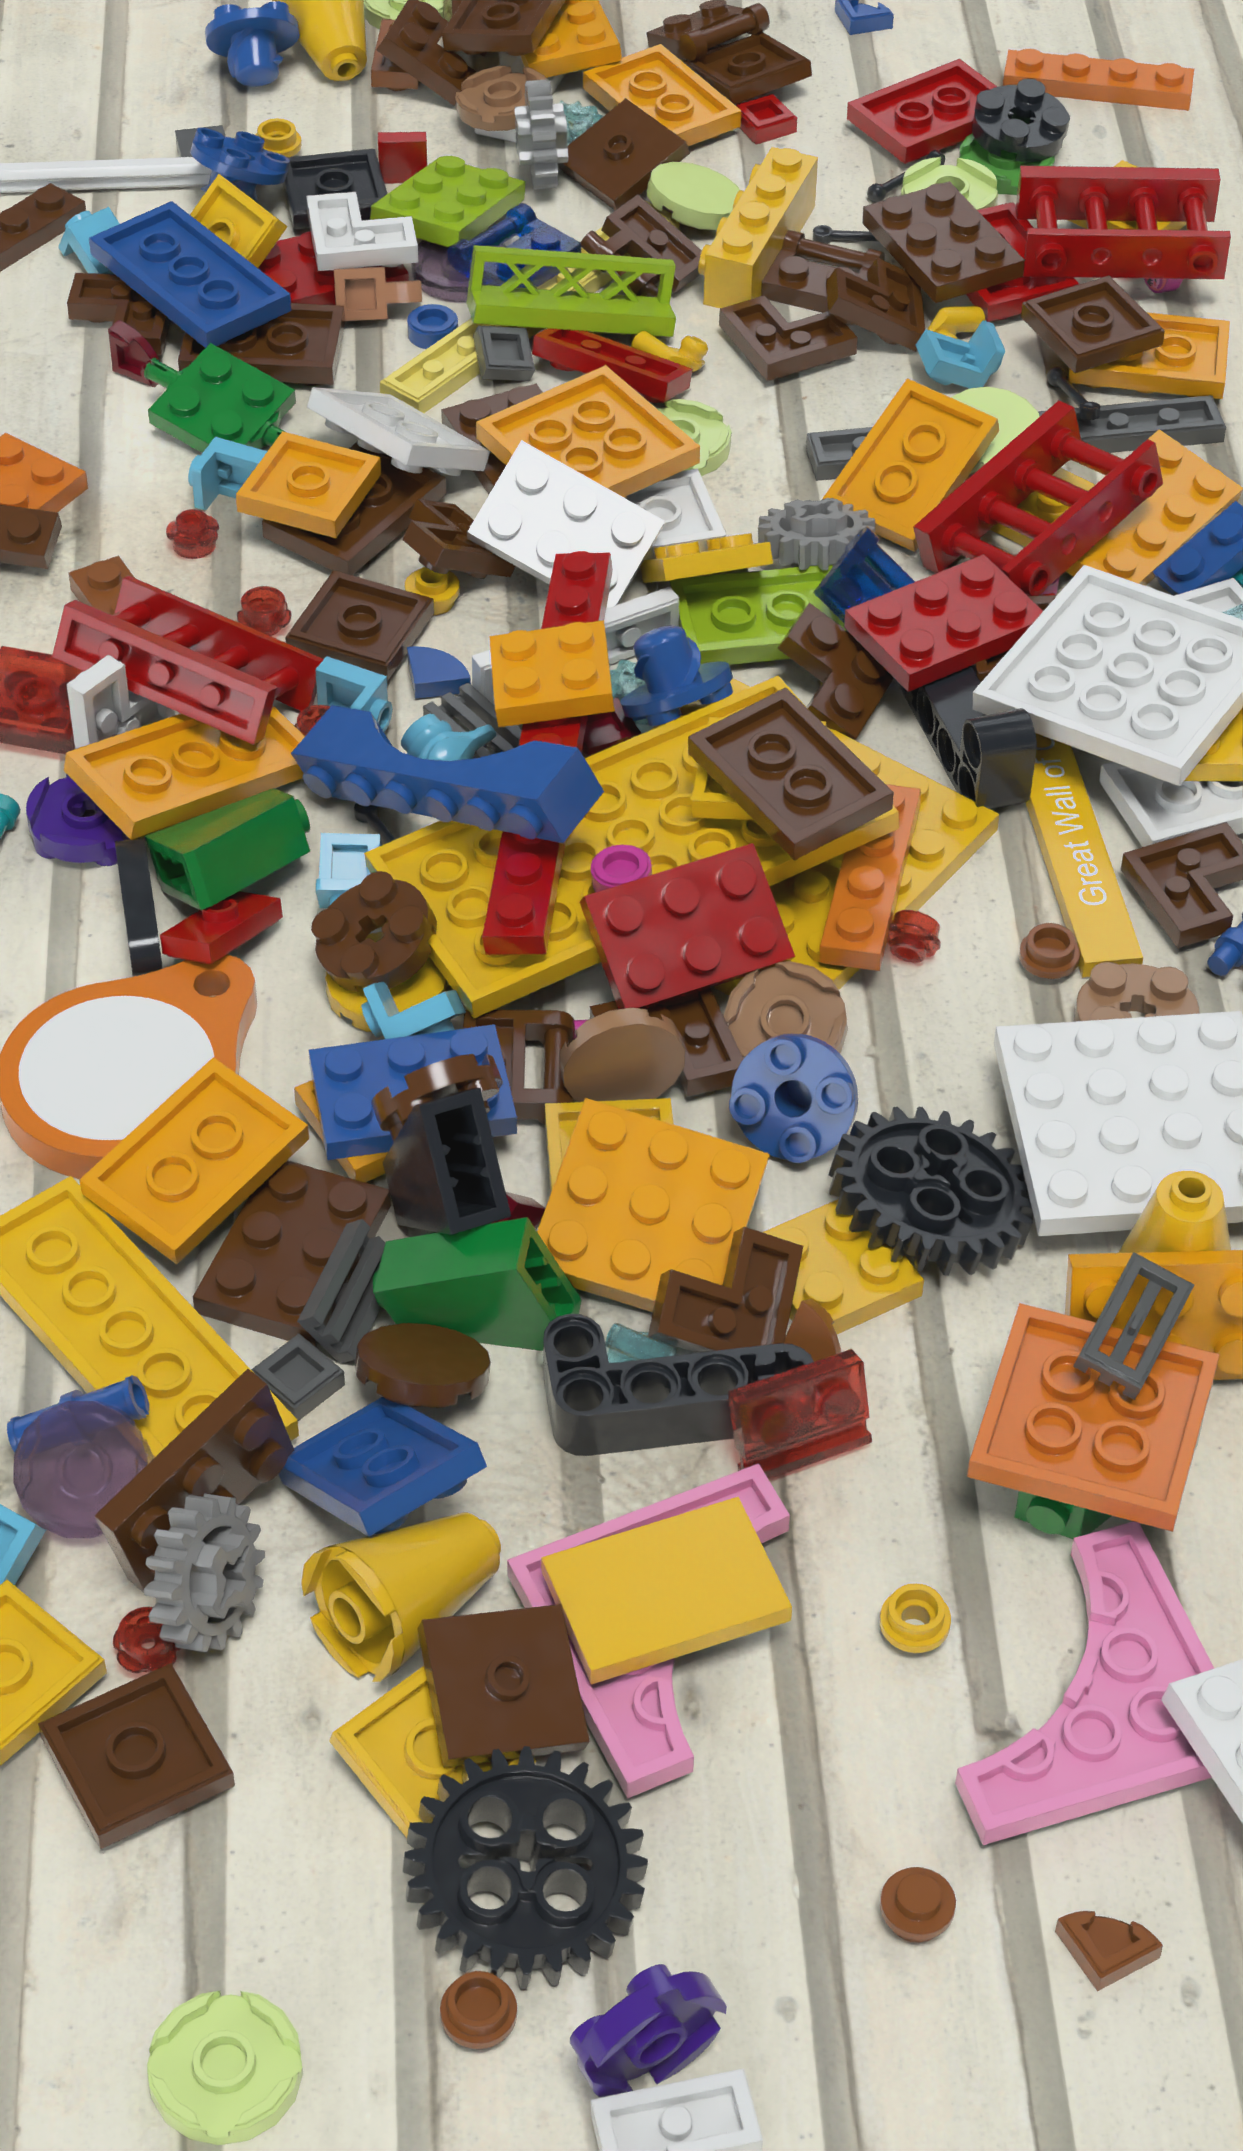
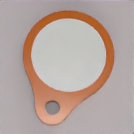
M228 954L213 964L184 960L147 974L78 987L38 1006L15 1027L0 1053V1105L5 1125L13 1140L29 1157L39 1164L60 1174L81 1179L213 1057L239 1075L243 1044L257 1009L255 978L251 968L240 958Z

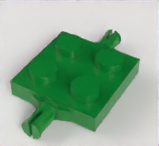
M212 343L182 371H176L156 358L151 359V363L147 364L144 371L146 379H150L166 388V391L148 409L149 423L201 453L204 452L215 437L258 449L266 445L271 447L282 431L285 432L278 428L281 419L296 404L295 389Z

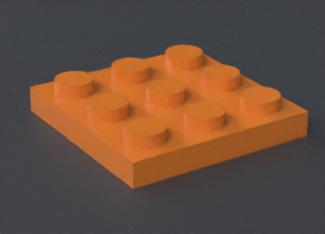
M1019 1303L969 1460L967 1477L1173 1532L1220 1354L1166 1341L1142 1389L1134 1400L1123 1394L1125 1386L1113 1380L1110 1386L1099 1381L1098 1378L1101 1373L1089 1367L1086 1373L1073 1367L1096 1322ZM1110 1326L1098 1350L1110 1356L1123 1329ZM1138 1333L1122 1364L1135 1369L1151 1336Z

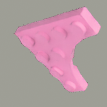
M758 1463L507 1560V1575L525 1608L556 1605L541 1572V1557L734 1497H739L761 1544L789 1531L790 1514ZM568 1634L586 1723L627 1799L693 1772L694 1755L683 1734L675 1706L672 1685L675 1658L591 1685Z
M1129 1522L1073 1539L1071 1556L1080 1575L1086 1598L1088 1629L1085 1653L1074 1679L1064 1694L1062 1704L1039 1730L1033 1728L1026 1735L1003 1750L983 1760L957 1769L956 1787L983 1845L1212 1778L1161 1699L1169 1683L1214 1669L1138 1522Z

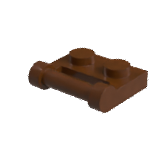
M710 0L700 4V10L690 15L679 14L665 18L663 26L646 32L649 48L662 44L676 57L693 61L705 56L707 50L746 33L756 35L767 30L770 19L766 8L760 3L740 8L727 5L726 0Z
M788 230L784 237L782 249L762 280L761 296L779 303L822 313L828 311L826 281L834 269L838 267L867 281L868 269L876 258L885 260V253L870 248L865 253L805 239L804 233Z
M465 1010L463 1029L495 1024L517 1119H538L541 1124L545 1125V1104L574 1102V1099L564 1086L560 1073L559 1052L565 1042L567 1047H569L573 1041L572 1028L574 1018L569 1013L558 1010H492L477 1018H473L470 1012ZM526 1040H538L544 1045L543 1089L525 1088Z

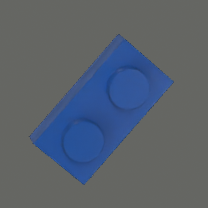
M1237 501L1232 503L1157 567L1153 574L1158 583L1171 595L1175 596L1230 579L1243 568V506Z

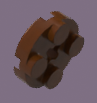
M378 871L367 875L361 884L350 888L341 894L328 909L319 912L312 922L311 931L316 938L315 951L317 957L332 980L346 990L358 992L355 986L365 987L378 982H385L388 988L391 989L417 973L425 964L432 951L428 941L432 934V928L435 931L437 930V920L430 905L415 886L406 881L394 880L387 872ZM375 929H382L384 936L380 940L374 942L371 938L366 939Z
M474 1054L461 1055L430 1064L405 1075L404 1078L408 1089L392 1098L387 1086L373 1097L371 1105L381 1130L390 1132L394 1142L414 1105L472 1088H480L486 1113H489L490 1107L487 1099L499 1092L503 1081L492 1055L486 1054L480 1066H478Z

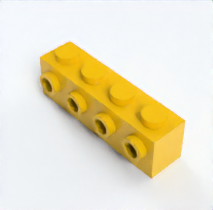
M771 147L761 165H754L745 191H738L732 212L728 218H721L714 241L711 245L706 244L702 249L698 272L704 275L703 305L723 308L761 296L762 280L782 249L787 231L801 232L815 208L818 157L802 154L791 148L780 149Z

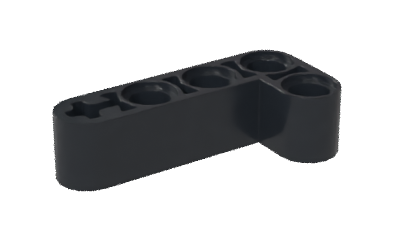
M972 666L909 692L900 684L905 699L957 793L975 801L977 807L985 806L991 810L1024 803L1029 800L1037 741L1033 722L1025 709L1019 708L990 715L973 710V691L981 682Z
M566 1314L555 1318L546 1327L543 1338L544 1387L552 1433L557 1445L565 1452L575 1456H593L785 1433L799 1429L807 1423L811 1416L815 1363L808 1352L793 1344L778 1343L609 1363L604 1334L600 1325L592 1318L582 1314Z

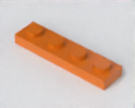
M1008 49L1003 86L1017 85L1023 79H1035L1043 83L1046 88L1045 92L1054 97L1189 111L1194 69L1183 68L1174 63L1154 65L1136 63L1126 58L1106 60L1089 58L1078 53L1057 55L1042 53L1036 49H1023L1020 51Z
M886 784L894 792L893 805L899 811V829L844 853L820 944V963L880 971L920 809L921 789Z

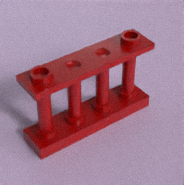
M1020 166L1016 201L1017 219L1037 220V228H1027L1023 277L1102 278L1110 276L1111 278L1224 280L1231 234L1230 231H1208L1207 222H1214L1221 181L1219 168ZM1057 220H1086L1087 229H1058ZM1107 221H1136L1137 230L1108 229ZM1157 221L1186 222L1187 230H1158Z
M1058 400L913 526L923 567L934 573H939L961 555L971 560L984 554L1027 596L1041 595L1049 585L1163 485L1156 443L1147 439L1125 459L1115 456L1082 441L1075 407ZM1072 460L1106 476L1089 491H1086L1053 476V474L1065 463ZM1035 491L1070 508L1051 524L1016 506ZM999 523L1033 540L1014 556L980 540V538Z
M129 575L122 580L113 615L78 600H73L64 605L52 654L53 658L83 671H86L104 657L110 655L125 664L129 691L253 745L264 739L274 700L304 713L312 711L317 693L315 670L324 660Z

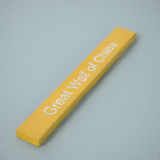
M1036 733L1037 748L1031 795L1025 803L1065 927L1074 934L1080 950L1078 967L1082 978L1090 977L1091 970L1102 962H1113L1118 965L1142 964L1143 955L1072 747Z

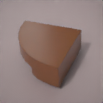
M813 1299L803 1300L787 1332L784 1344H793L801 1347L811 1355L815 1363V1383L829 1391L840 1389L845 1374L846 1361L845 1355H841L839 1339L832 1326L834 1321L831 1315Z
M1095 1911L1074 1912L1057 1920L1056 1934L1097 1992L1158 1960L1161 1956L1163 1944L1147 1928L1134 1921L1131 1924H1127L1117 1919L1095 1916Z

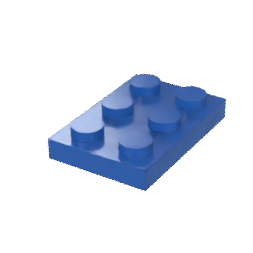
M495 1024L308 1050L310 1071L327 1160L389 1152L394 1142L390 1132L382 1131L371 1105L373 1097L388 1086L393 1098L398 1093L408 1089L404 1078L405 1075L430 1064L467 1054L475 1055L478 1066L482 1064L486 1054L492 1055L503 1081L499 1092L487 1099L490 1107L487 1117L492 1137L517 1134V1115Z
M381 1397L294 1447L295 1451L288 1456L284 1468L278 1475L282 1484L370 1537L373 1534L389 1532L398 1528L408 1519L410 1512L432 1499L445 1498L457 1493L466 1485L469 1477L483 1470L487 1465L477 1442L408 1405L391 1402Z

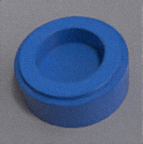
M427 304L420 306L408 315V338L415 346L427 349L458 328V317L453 310L443 305Z

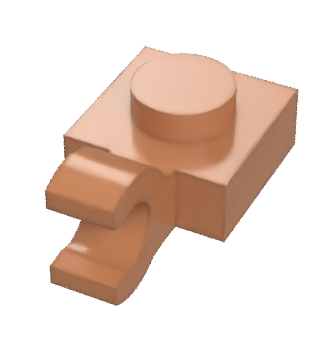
M385 267L334 269L336 305L344 306L345 321L388 319L387 303L422 302L420 280L386 282Z

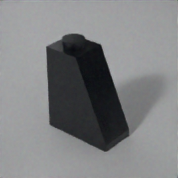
M472 1088L414 1105L383 1161L397 1224L452 1235L511 1217L481 1089Z

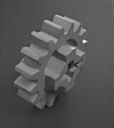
M549 79L525 81V106L514 107L515 138L519 166L530 165L534 190L557 188V163L568 162L567 122L563 103L553 104Z
M825 498L821 501H802L797 499L790 503H785L784 510L771 508L768 510V516L759 517L758 543L770 542L772 558H779L780 566L790 565V568L799 567L800 570H806L810 566L818 565L820 569L828 570L829 565L832 564L833 569L838 570L843 567H849L850 559L863 562L866 560V554L874 553L875 518H868V511L866 510L853 511L852 504L843 505L842 501L833 498Z
M204 1494L203 1497L189 1495L185 1500V1509L172 1507L168 1511L171 1525L169 1531L157 1529L154 1534L159 1545L156 1548L155 1555L147 1557L146 1566L155 1570L154 1581L144 1588V1595L155 1597L157 1603L152 1608L148 1617L150 1622L163 1624L160 1638L164 1641L175 1642V1647L207 1652L208 1648L216 1650L225 1649L227 1635L239 1637L242 1634L240 1621L242 1613L253 1615L256 1610L252 1600L256 1590L263 1587L264 1580L260 1576L255 1575V1567L265 1558V1551L257 1550L253 1543L258 1538L261 1528L258 1524L247 1523L251 1509L248 1506L236 1504V1498Z

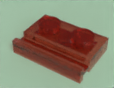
M852 1349L728 1391L735 1448L740 1454V1463L737 1464L738 1471L759 1463L767 1478L770 1479L872 1443V1435L867 1430L866 1419L870 1417L864 1362Z

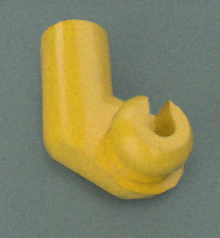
M978 306L944 307L938 311L927 330L958 339L956 337L957 332H975L983 320L985 321V315Z
M647 331L638 333L631 343L633 348L692 368V373L699 370L705 364L703 357L708 352L706 342L689 335L682 339L680 349L667 346Z

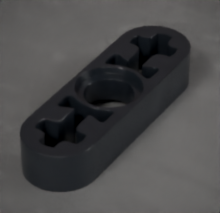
M145 837L115 841L133 977L163 969Z

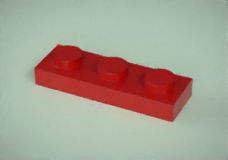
M547 328L534 335L532 355L549 360L552 367L563 371H579L587 374L606 365L648 402L664 403L690 388L692 368L591 332Z

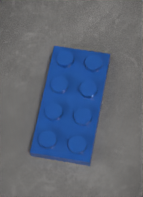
M173 201L89 237L90 253L95 259L205 348L210 343L215 346L224 344L236 336L264 325L291 311L289 292Z

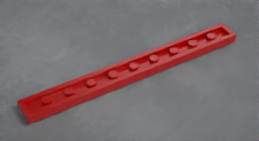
M575 551L572 553L555 554L541 629L565 626L574 622L588 623L605 619L613 572L611 552L590 553L587 551ZM588 715L523 724L519 746L536 740L577 747L582 752ZM502 831L482 934L485 955L547 954L566 840L564 843L539 838L527 839L519 834Z

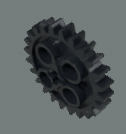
M893 1107L889 1121L879 1113L872 1112L867 1125L855 1121L850 1135H842L828 1176L833 1178L829 1194L840 1197L835 1211L837 1214L853 1215L849 1230L851 1232L868 1230L872 1233L868 1243V1247L871 1249L884 1244L892 1247L891 1261L897 1262L905 1254L913 1256L918 1271H923L928 1261L937 1262L943 1275L948 1276L953 1263H959L969 1275L975 1273L979 1261L993 1270L997 1268L1001 1256L1011 1260L1015 1255L1018 1245H1024L1034 1218L1022 1165L1011 1164L1015 1150L1013 1148L996 1150L992 1146L996 1134L990 1132L978 1137L972 1133L974 1121L970 1119L965 1121L960 1127L952 1125L950 1114L947 1111L941 1113L938 1121L931 1120L923 1107L917 1108L914 1118H908L900 1108Z
M524 1746L518 1765L509 1766L502 1752L499 1749H494L490 1770L483 1772L474 1761L468 1758L464 1760L463 1784L443 1774L439 1778L437 1791L440 1800L425 1796L421 1799L418 1816L423 1822L410 1823L408 1828L407 1844L414 1849L404 1853L403 1873L415 1877L407 1882L405 1897L407 1902L425 1903L418 1910L416 1925L419 1930L441 1926L435 1945V1951L438 1954L446 1952L456 1945L463 1948L460 1964L462 1972H467L479 1959L489 1962L488 1972L499 1978L505 1967L514 1968L521 1989H527L532 1969L542 1968L550 1984L556 1986L559 1984L562 1963L568 1961L574 1970L583 1976L588 1973L591 1961L589 1948L597 1954L609 1958L613 1953L616 1941L612 1932L622 1935L629 1934L634 1916L628 1909L640 1908L645 1888L636 1882L644 1879L648 1859L634 1855L641 1848L644 1833L642 1829H623L629 1822L632 1810L629 1802L610 1807L607 1805L613 1782L608 1779L593 1788L585 1784L589 1764L582 1762L568 1775L560 1771L561 1754L559 1751L554 1750L543 1767L535 1765L530 1746ZM488 1821L500 1826L505 1833L499 1837L486 1838L475 1833L471 1826L477 1822ZM561 1823L575 1829L579 1836L571 1840L556 1839L545 1828L552 1824ZM461 1860H464L471 1866H469L468 1868H462L459 1865V1862ZM519 1860L530 1861L531 1871H522ZM586 1863L590 1865L591 1870L587 1871L579 1865ZM480 1891L494 1892L506 1904L495 1909H485L473 1903L469 1896ZM555 1893L568 1894L577 1900L580 1907L566 1912L557 1910L550 1906L545 1898Z

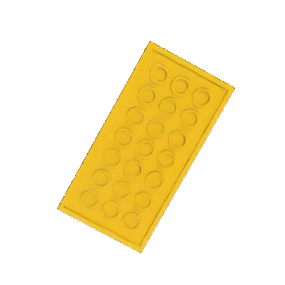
M777 675L585 758L604 792L566 839L547 954L485 955L482 934L502 831L494 829L487 831L474 825L454 821H437L365 852L364 856L366 867L370 873L378 871L387 872L394 880L406 881L412 884L424 896L437 920V930L435 931L432 928V934L428 941L432 948L429 957L452 989L457 991L460 1000L472 1017L477 1018L601 962L580 901L584 896L596 893L592 885L591 863L594 857L605 848L614 845H632L642 849L650 857L653 875L754 843L770 887L899 829V811L893 805L892 810L795 861L754 820L693 818L690 800L698 763L688 754V736L706 728L709 717L726 718L785 687L802 703Z

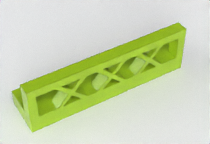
M474 245L466 304L472 321L475 324L636 335L642 331H647L653 336L673 337L676 316L670 306L676 265L670 259ZM485 262L506 263L515 273L514 276L501 286L482 285ZM517 264H525L526 266L520 269ZM543 266L557 267L565 277L550 290L537 289L529 279L530 276ZM567 268H577V269H575V270L571 273ZM594 269L606 270L615 280L600 293L586 292L578 281ZM616 271H623L626 273L620 276ZM643 273L661 274L657 297L636 296L628 285ZM523 283L527 288H519L518 286ZM572 286H573L574 289L576 290V291H567V290L570 289ZM623 290L626 295H618L617 293Z

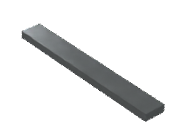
M1211 395L1101 405L1100 417L1095 420L1080 418L1079 408H1075L1081 440L1109 453L1134 451L1159 429L1183 446L1224 442L1226 426ZM1038 411L1039 416H1041L1046 411ZM872 427L807 433L806 450L816 481L836 479Z

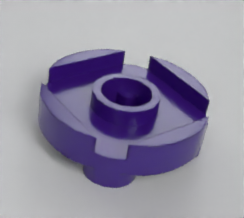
M67 774L66 778L59 779L50 784L48 776L33 788L27 799L26 815L28 828L34 841L35 850L41 857L47 859L56 858L75 863L95 862L101 866L118 864L115 841L129 838ZM86 810H95L96 812L95 815L89 817H78L82 816Z
M664 1964L651 1966L637 1974L629 1982L626 1988L627 1997L618 2002L605 2014L586 2020L573 2031L570 2037V2044L577 2054V2065L597 2096L606 2097L633 2091L628 2081L648 2072L655 2083L659 2084L689 2065L713 2042L721 2029L713 2015L716 2011L726 2014L727 2006L708 1976L694 1971L672 1975Z

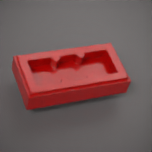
M238 891L211 907L197 911L160 934L162 954L173 958L213 964L283 918L281 898Z

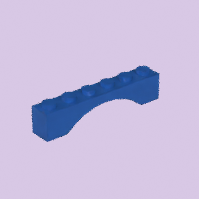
M334 705L330 706L291 752V755L304 773L303 780L305 784L320 797H333L354 801L362 806L374 805L394 809L402 814L414 813L434 817L442 822L454 821L474 825L487 831L494 829L519 834L527 839L539 838L564 843L604 792L577 747L534 740L508 751L480 758L453 761L422 759L402 753L393 747L371 712Z

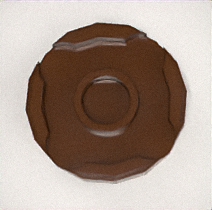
M414 1323L381 1326L366 1333L357 1344L355 1359L357 1378L364 1385L368 1381L376 1383L377 1394L391 1402L426 1408L449 1407V1405L457 1404L458 1395L468 1393L471 1396L470 1400L480 1396L488 1385L491 1366L488 1351L474 1338L453 1329L431 1324Z

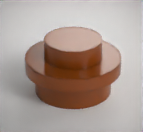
M1044 923L1031 929L1029 934L1022 940L1019 958L1023 967L1031 974L1046 979H1058L1068 976L1076 970L1080 960V950L1074 934L1068 928L1056 923Z
M910 1867L896 1872L884 1884L880 1899L881 1914L886 1924L900 1938L910 1942H926L942 1934L953 1921L956 1908L955 1894L949 1882L937 1872L922 1867Z
M485 1971L468 1972L456 1979L445 1991L440 2005L441 2023L447 2035L461 2046L471 2049H484L495 2046L509 2036L516 2024L517 2002L515 1995L503 1980L492 1973Z

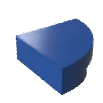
M835 0V13L849 35L893 28L894 14L889 8L879 2L876 8L859 3V0Z
M407 647V661L415 699L443 696L449 692L453 695L459 694L460 686L466 683L471 684L467 668L449 653L429 647Z

